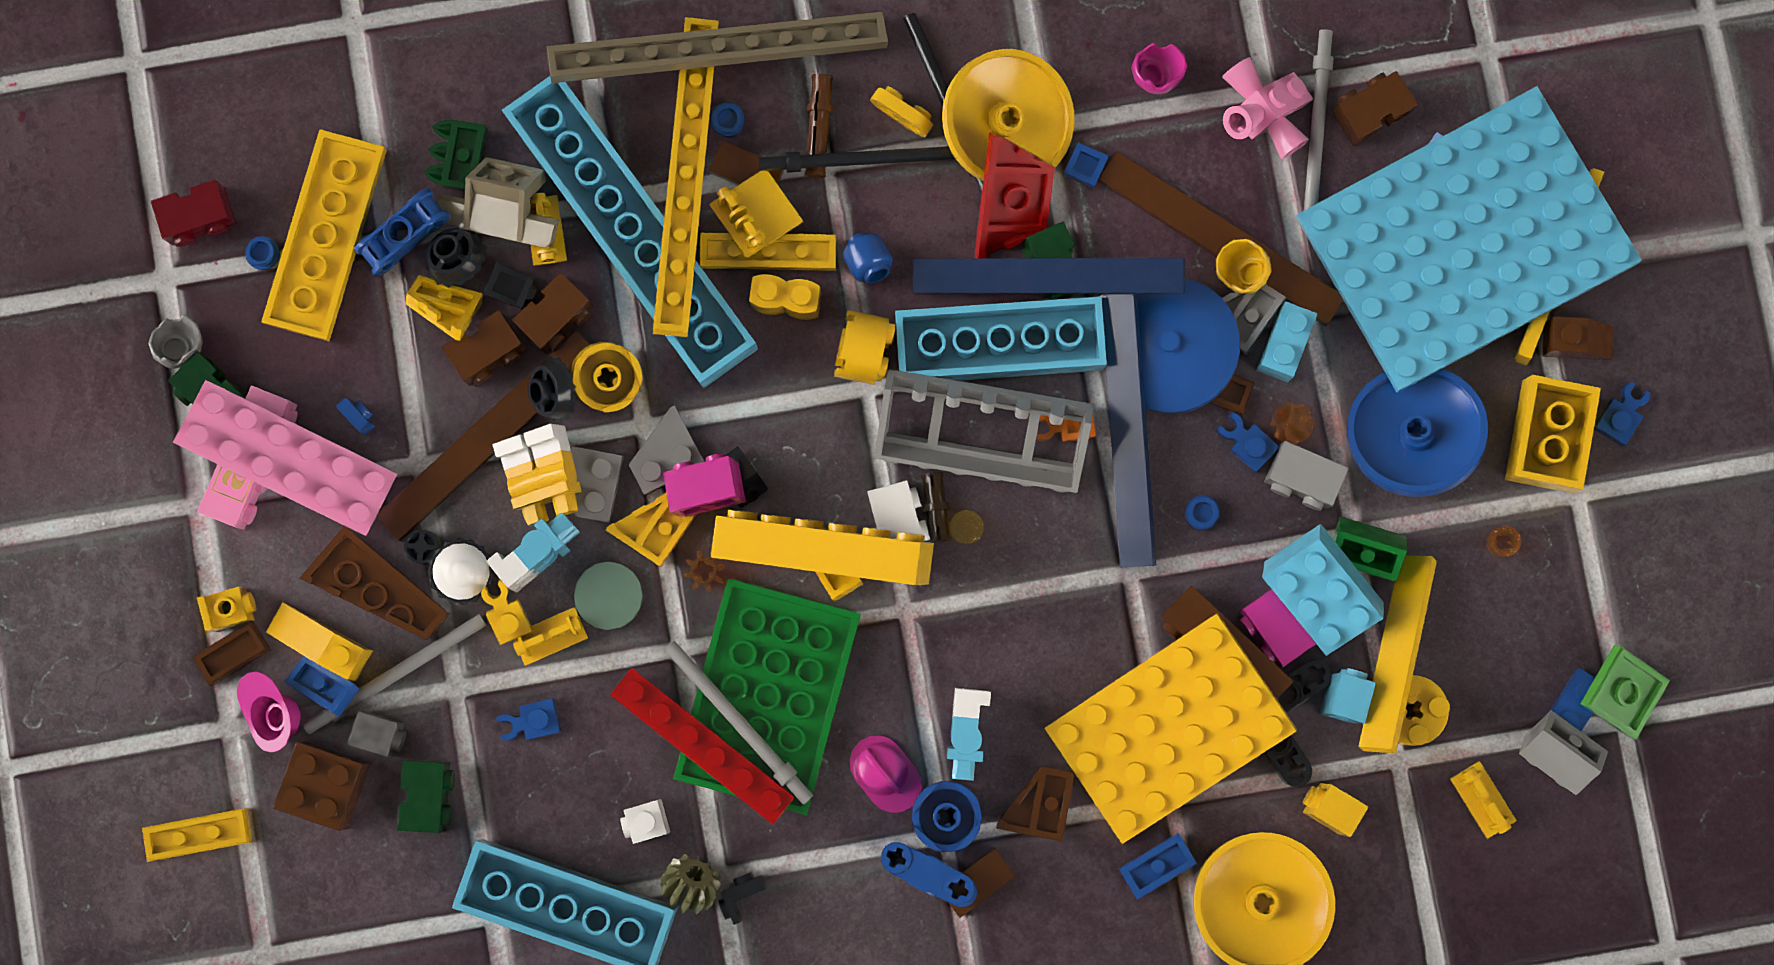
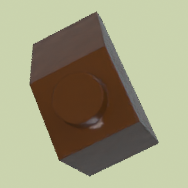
M1555 316L1545 322L1542 357L1612 360V325L1589 318Z

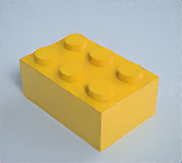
M1531 375L1522 380L1505 480L1568 493L1583 490L1601 388L1537 375Z

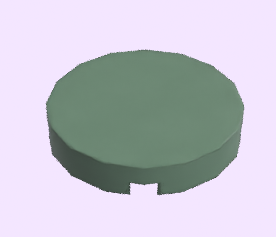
M609 561L595 564L584 571L576 583L574 593L576 609L583 620L595 628L604 630L623 628L632 622L641 609L644 597L641 582L635 573L622 564Z

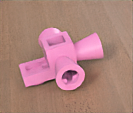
M1248 57L1223 75L1222 78L1246 99L1241 105L1229 107L1224 113L1223 125L1231 137L1244 139L1249 136L1252 140L1268 131L1281 160L1296 152L1309 141L1299 129L1285 118L1287 115L1305 107L1313 100V97L1307 91L1306 85L1297 77L1295 72L1263 87L1253 62Z

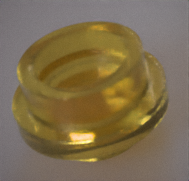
M962 510L952 517L949 529L952 537L957 542L972 544L982 536L984 524L976 512Z

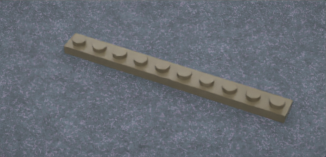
M883 12L546 47L551 83L882 49L887 48L888 38Z

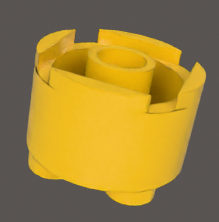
M848 310L845 318L847 325L846 329L843 328L835 364V366L842 368L837 367L834 377L875 385L876 381H882L887 371L889 358L883 357L884 349H888L889 344H892L895 324L889 323V318Z
M597 342L585 347L576 356L571 367V374H573L572 382L576 386L574 392L587 406L598 411L614 412L625 408L638 394L642 382V370L636 357L628 349L612 342ZM603 368L615 373V376L610 378L611 384L607 386L603 381L597 380V377L602 375L601 369Z
M1413 675L1407 704L1414 705L1413 711L1415 716L1406 717L1408 711L1405 709L1398 742L1400 745L1416 746L1433 741L1444 730L1450 711V704L1436 683L1428 678Z

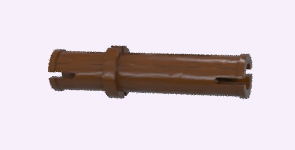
M817 73L812 74L811 102L807 104L806 110L807 113H810L807 154L827 153L829 119L834 111V107L831 105L833 76ZM826 167L806 168L804 175L824 178L826 177Z

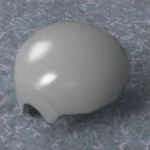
M182 315L180 319L175 320L165 318L159 327L152 331L148 344L153 359L168 368H181L197 351L201 352L203 340L198 324L188 316Z

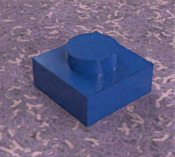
M1078 142L1063 175L1094 189L1106 164L1108 155Z
M345 397L336 405L338 410L358 432L367 435L376 427L369 419L373 415L372 412L360 400L354 403Z

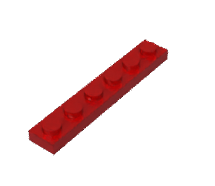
M634 668L627 672L610 694V696L772 825H774L795 798L794 795Z

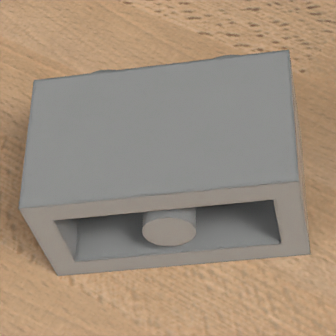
M1284 441L1279 445L1264 482L1272 485L1270 490L1284 497H1290V494L1303 498V505L1321 511L1323 507L1328 509L1334 505L1349 468Z
M1550 710L1526 734L1519 754L1531 765L1538 767L1553 778L1557 784L1577 795L1601 773L1608 751Z

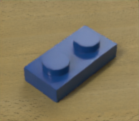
M305 656L301 658L284 681L291 689L337 717L342 714L359 691V688L354 683L318 665Z
M1577 668L1550 710L1582 732L1593 713L1580 705L1595 678L1581 668Z
M1176 833L1118 869L1138 900L1197 863L1180 834Z

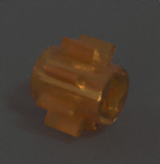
M1288 401L1287 404L1279 406L1275 410L1272 422L1270 423L1276 430L1274 436L1282 442L1289 440L1294 445L1307 439L1315 423V420L1309 416L1311 410L1302 402L1296 406L1292 401Z
M698 550V559L694 562L690 559L685 560L691 568L690 572L685 573L683 577L695 580L692 585L693 590L696 591L702 584L705 585L706 590L710 593L712 592V583L715 581L721 584L724 583L718 575L719 571L726 568V565H716L714 563L716 558H712L711 555L709 558H705L702 551ZM702 563H705L708 567H713V571L708 573L709 579L704 580L700 575L696 576V571L701 570Z

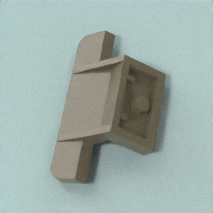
M486 157L465 178V199L445 194L438 199L440 208L443 211L447 210L451 215L445 224L447 226L539 247L551 246L555 241L559 220L530 213L529 199L546 182L545 170Z

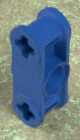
M430 188L415 194L404 207L355 246V252L358 255L364 256L373 268L372 273L375 277L382 276L390 271L400 259L417 247L430 234L444 226L450 219L451 215L447 210L443 211L432 198L433 192ZM407 225L408 235L404 240L399 241L397 231L401 226Z
M892 842L882 850L881 863L883 867L893 875L907 881V884L933 897L937 896L957 907H967L975 901L978 892L974 881L965 874L951 868L947 863L900 842ZM903 851L902 856L906 859L905 864H897L893 868L895 862L891 860L892 854L899 855ZM963 881L966 882L964 887L969 891L967 896L960 895L958 899H955L956 893L952 890L955 884L960 886Z

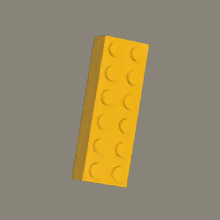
M728 510L727 516H716L711 551L712 558L910 585L929 584L934 543L924 542L925 535L897 532V538L890 537L891 530L863 528L862 533H857L858 526L829 523L828 529L823 528V521L795 519V523L790 524L791 517L761 514V520H757L758 513L739 510Z

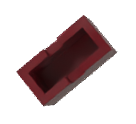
M214 179L190 187L191 194L181 198L175 192L150 201L163 240L176 247H183L194 243L196 237L205 234L217 236L227 232V227L236 225L225 187Z

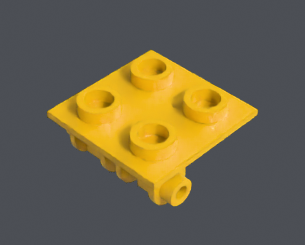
M768 171L758 172L731 190L728 186L722 187L717 192L719 198L709 204L746 258L803 223L797 211Z

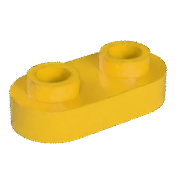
M887 86L886 89L877 88L870 101L879 110L921 137L928 135L934 126L930 121L932 116L928 111L918 105L911 107L902 101L904 97L892 87Z

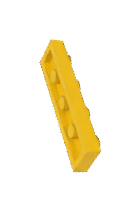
M701 233L700 267L702 269L836 271L837 237L836 235L784 234L746 258L729 233Z

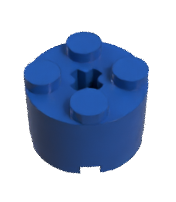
M939 781L924 788L917 796L912 808V824L916 835L927 847L940 852L957 851L967 847L979 833L982 821L981 807L975 795L964 785L954 781ZM952 807L955 810L953 812L955 822L953 824L945 822L941 825L938 822L940 820L939 809L948 810Z

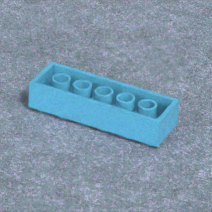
M1101 296L895 311L899 371L959 381L1103 371L1107 365Z
M485 839L475 841L452 905L453 909L613 965H658L678 909L677 906L670 907V904Z

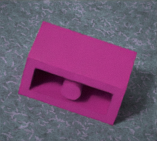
M726 454L710 455L706 457V462L698 464L693 462L678 463L673 466L674 470L663 472L670 512L680 518L746 502L739 463L726 456Z
M1272 589L1239 610L1243 616L1239 621L1250 637L1253 635L1257 636L1263 645L1259 649L1278 667H1284L1316 645L1315 641Z

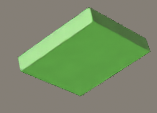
M1614 645L1580 705L1627 737L1636 740L1670 680L1623 647Z

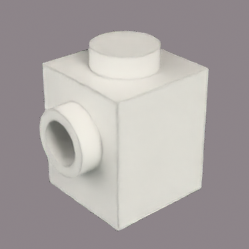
M661 799L625 809V817L620 818L625 838L631 837L633 844L671 832Z

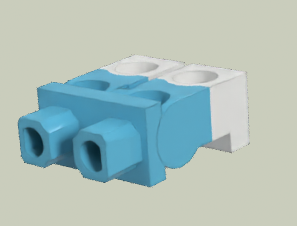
M562 512L549 523L542 518L536 522L534 526L537 530L526 533L521 545L508 556L503 557L496 552L486 560L507 588L516 593L519 592L557 559L558 554L564 557L571 551L566 544L580 532Z
M955 688L951 726V742L953 746H947V759H953L952 779L974 781L975 762H983V750L979 749L982 743V735L978 729L980 705L990 706V691Z

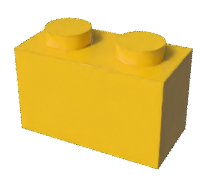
M1320 783L1318 787L1312 786L1303 800V804L1306 805L1303 811L1304 814L1335 833L1347 837L1352 836L1368 809V806L1339 788L1325 783Z

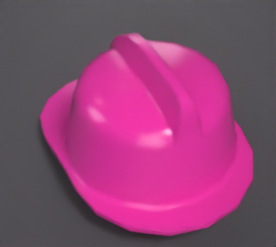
M254 671L247 673L240 679L237 687V699L256 744L262 750L268 752L280 751L287 745L290 737L299 733L301 713L297 702L292 697L281 694L273 679L265 673Z
M880 735L869 736L861 740L853 749L850 757V771L855 781L876 806L890 813L903 812L913 806L922 790L921 777L916 767L894 741Z

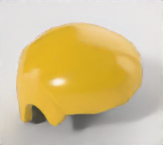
M1249 239L1232 240L1222 247L1216 258V274L1218 278L1228 288L1239 294H1251L1258 291L1266 284L1272 271L1270 257L1265 250Z

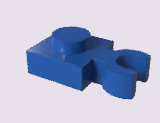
M1633 382L1626 384L1622 388L1621 402L1615 398L1609 401L1594 425V430L1620 446L1627 444L1644 417L1635 410L1646 404L1650 399L1651 393L1648 391L1644 392L1639 400L1634 399L1631 396V390L1635 386Z
M1232 412L1228 418L1235 424L1234 431H1226L1221 425L1216 431L1223 439H1232L1236 443L1230 451L1256 473L1279 446L1255 424L1247 431L1243 427L1241 417Z
M554 698L519 706L520 717L503 714L496 718L497 722L509 721L512 724V731L509 734L501 735V740H513L522 731L525 733L526 740L562 732Z

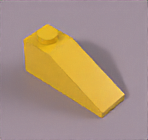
M282 602L266 633L313 662L346 680L357 681L373 650L285 602Z

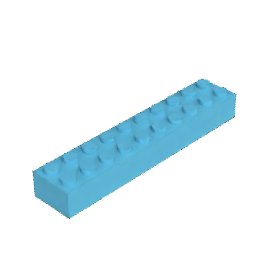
M549 76L502 109V111L654 320L664 216L567 83H551ZM695 260L688 337L665 335V337L704 389L757 351L758 347Z

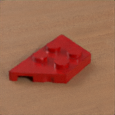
M989 132L974 254L976 259H988L987 255L1004 247L1009 250L1020 245L1026 237L1047 229L1055 171L1054 166L995 132Z

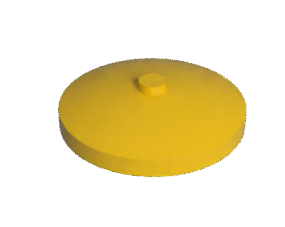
M1017 49L994 50L968 62L951 81L944 98L942 111L944 134L951 152L965 170L982 181L984 180L989 132H995L1051 163L1055 168L1065 156L1074 131L1073 102L1061 76L1045 60L1032 53Z
M1257 832L1235 837L1218 847L1209 856L1197 876L1193 893V910L1196 924L1204 941L1218 957L1229 965H1303L1320 950L1328 938L1335 915V895L1331 879L1325 867L1306 846L1287 836Z

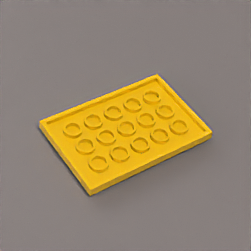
M1216 613L1047 725L1045 730L1123 844L1295 733L1297 728L1220 615Z

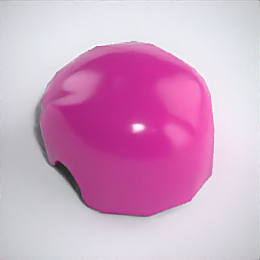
M1152 43L1136 54L1131 69L1135 83L1148 93L1160 95L1173 90L1180 84L1187 70L1185 55L1176 45L1169 44L1166 47H1159Z

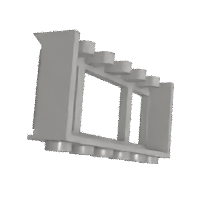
M889 369L884 388L874 459L884 460L891 464L915 465L922 469L950 471L956 475L968 474L985 477L991 481L1015 482L1026 487L1038 486L1062 493H1077L1092 424L1093 404ZM894 390L912 393V399L917 402L925 401L926 396L935 397L928 439L888 432ZM945 399L946 405L952 408L959 407L960 402L981 405L980 410L984 413H993L996 407L1015 411V417L1019 419H1027L1029 416L1022 455L938 441ZM1040 415L1049 416V422L1053 425H1061L1063 419L1081 422L1073 463L1033 457Z

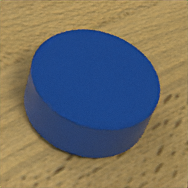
M724 102L717 105L711 113V124L714 131L725 138L737 136L745 125V118L741 108L732 102Z
M1200 495L1194 497L1185 508V519L1196 530L1210 529L1218 522L1220 517L1218 503L1209 496Z

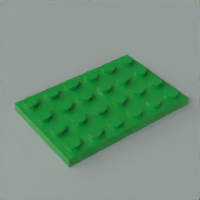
M728 578L702 672L785 764L789 762L798 772L796 776L813 794L861 614ZM698 688L691 714L779 784L773 777L775 774L773 770ZM680 752L673 777L674 780L736 796ZM786 785L782 786L794 795ZM795 796L786 810L807 815L812 798L803 805Z

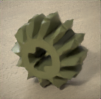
M686 854L680 859L673 858L661 877L662 897L670 899V907L676 905L681 907L682 914L690 909L697 915L702 909L708 910L713 905L715 898H717L721 885L718 881L719 872L711 870V862H701L699 855L693 860Z

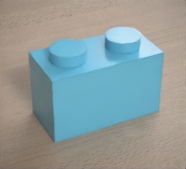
M1285 301L1278 310L1256 371L1288 383L1296 373L1318 313Z
M1347 668V670L1341 669L1340 673L1332 674L1330 684L1326 687L1319 714L1352 724L1365 723L1376 682L1367 680V673Z

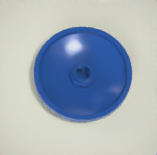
M1185 279V294H1137L1145 409L1156 413L1179 414L1196 410L1208 404L1229 384L1239 361V330L1230 308L1216 292L1190 279Z
M1445 369L1431 374L1398 393L1384 372L1372 379L1358 393L1348 416V445L1358 468L1379 487L1404 496H1432L1458 486L1477 468L1487 445L1488 420L1481 399L1467 382Z

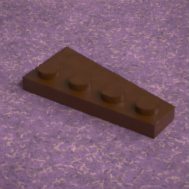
M343 526L299 578L425 640H429L450 615L448 611L347 526Z

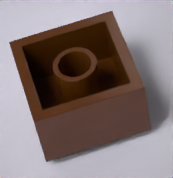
M296 742L273 809L337 831L347 830L371 763L309 742Z

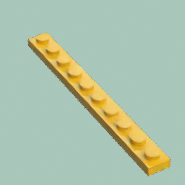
M685 17L684 32L718 29L719 21ZM714 66L682 69L679 72L653 334L688 337Z

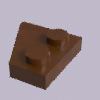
M1040 766L999 819L996 829L1062 841L1075 773Z

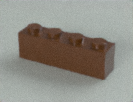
M1191 585L1162 615L1161 620L1165 623L1162 626L1164 631L1174 640H1177L1218 613L1273 695L1278 699L1294 681Z

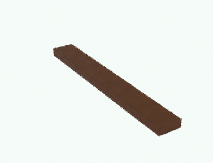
M1119 152L1115 153L1098 179L1100 184L1215 257L1218 256L1222 247L1232 240H1252L1261 246L1270 257L1272 271L1266 284L1284 295L1286 302L1318 313L1316 321L1324 326L1329 324L1344 301L1340 293Z
M576 330L545 360L550 356L554 359L559 357L561 363L567 364V370L571 373L574 359L590 344ZM531 373L378 512L376 517L398 541L406 537L495 455L492 444L514 437L539 414L528 396V384Z

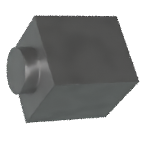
M358 711L348 745L387 757L395 756L396 751L400 752L405 743L406 732L403 731L405 723L366 711Z

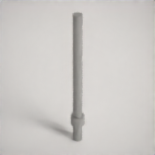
M1327 29L1319 30L1317 55L1313 57L1312 71L1316 72L1304 210L1317 204L1319 197L1329 73L1333 72L1334 57L1331 56L1333 31Z
M478 614L360 687L339 717L324 709L303 722L304 729L310 735L331 721L336 723L346 717L347 711L487 626V623L482 615Z
M675 641L672 642L665 649L668 655L775 773L773 777L781 786L786 785L803 805L807 803L814 795L796 776L798 772L789 762L785 764L684 650Z

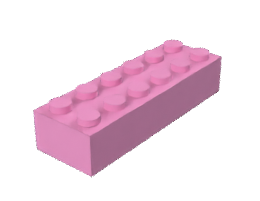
M207 380L202 385L173 443L365 536L397 476L396 473Z

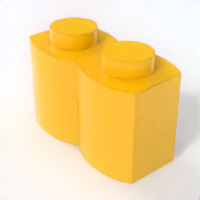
M762 274L752 277L749 302L751 308L762 314L778 315L785 312L796 319L810 320L817 318L819 315L822 293L820 286L809 280L794 279L786 282L780 277Z

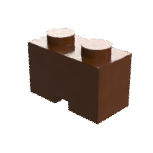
M1397 71L1388 76L1382 72L1367 82L1368 87L1359 93H1357L1356 89H1353L1338 99L1340 104L1333 111V114L1353 147L1377 134V129L1383 126L1382 122L1385 121L1389 127L1411 114L1418 106Z
M561 272L541 291L545 297L537 305L531 301L512 320L545 354L550 349L555 351L567 339L565 334L574 325L577 328L583 325L591 316L590 310L594 307Z
M500 310L478 323L476 326L480 331L468 337L464 333L460 341L454 339L442 347L462 380L469 386L474 383L476 386L485 383L493 376V370L501 365L508 367L522 357L520 353L526 350V347Z

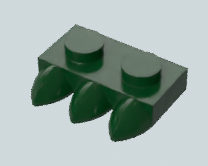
M443 120L434 124L432 129L437 135L448 140V142L434 144L428 148V151L435 159L444 162V164L431 166L424 170V174L435 184L441 185L442 188L465 191V178L482 162L488 128L484 124L459 120Z

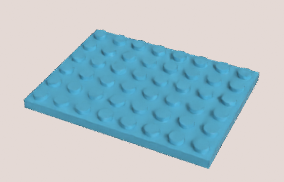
M1537 86L1298 213L1296 216L1397 393L1636 266L1642 261Z

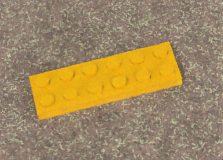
M319 129L261 321L263 324L330 342L356 255L354 248L360 241L387 149L384 146Z

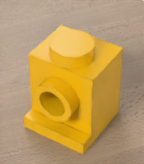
M238 586L211 595L197 597L205 631L218 632L248 623L249 621H255L252 613L256 611L255 600L252 593L247 592L244 587ZM228 601L231 604V610L229 613L224 614L222 604Z

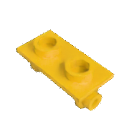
M535 193L532 199H529L530 213L558 219L559 222L555 241L551 246L539 247L531 245L533 266L567 261L558 195L546 197L545 193Z
M573 607L532 625V632L514 639L515 643H513L517 655L521 656L526 666L588 639V636L576 608Z
M1480 761L1450 778L1487 839L1498 832L1502 834L1512 828L1511 824L1517 820Z

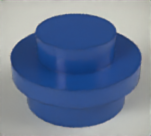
M259 236L248 243L245 257L247 262L255 269L268 270L277 264L280 258V249L271 238Z

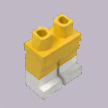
M548 424L523 433L524 435H517L492 444L496 457L501 458L508 490L513 498L511 499L513 509L522 510L528 526H534L541 518L546 522L549 521L545 504L553 502L556 516L561 512L564 515L578 512L575 494L582 492L580 482H577L576 469L565 426Z

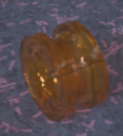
M1509 526L1495 528L1487 536V548L1496 557L1512 556L1520 549V534L1513 527ZM1498 534L1500 536L1507 534L1512 540L1508 542L1512 544L1510 549L1507 547L1499 549L1496 543L1500 542V540H1496Z

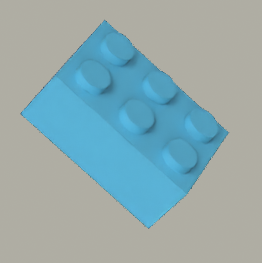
M1321 524L1264 562L1262 578L1326 656L1381 621L1384 617L1383 600Z

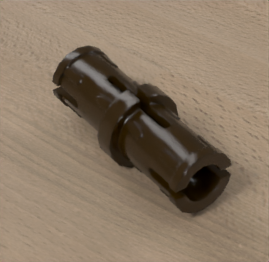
M933 472L934 487L930 473L922 474L921 478L923 479L926 505H923V512L927 513L929 542H939L938 528H940L941 541H950L947 510H950L949 502L945 501L943 472Z

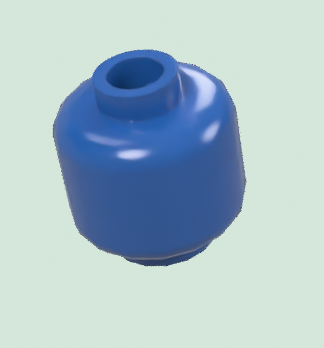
M857 233L848 240V245L843 251V260L858 282L876 284L885 279L890 273L893 257L878 234Z

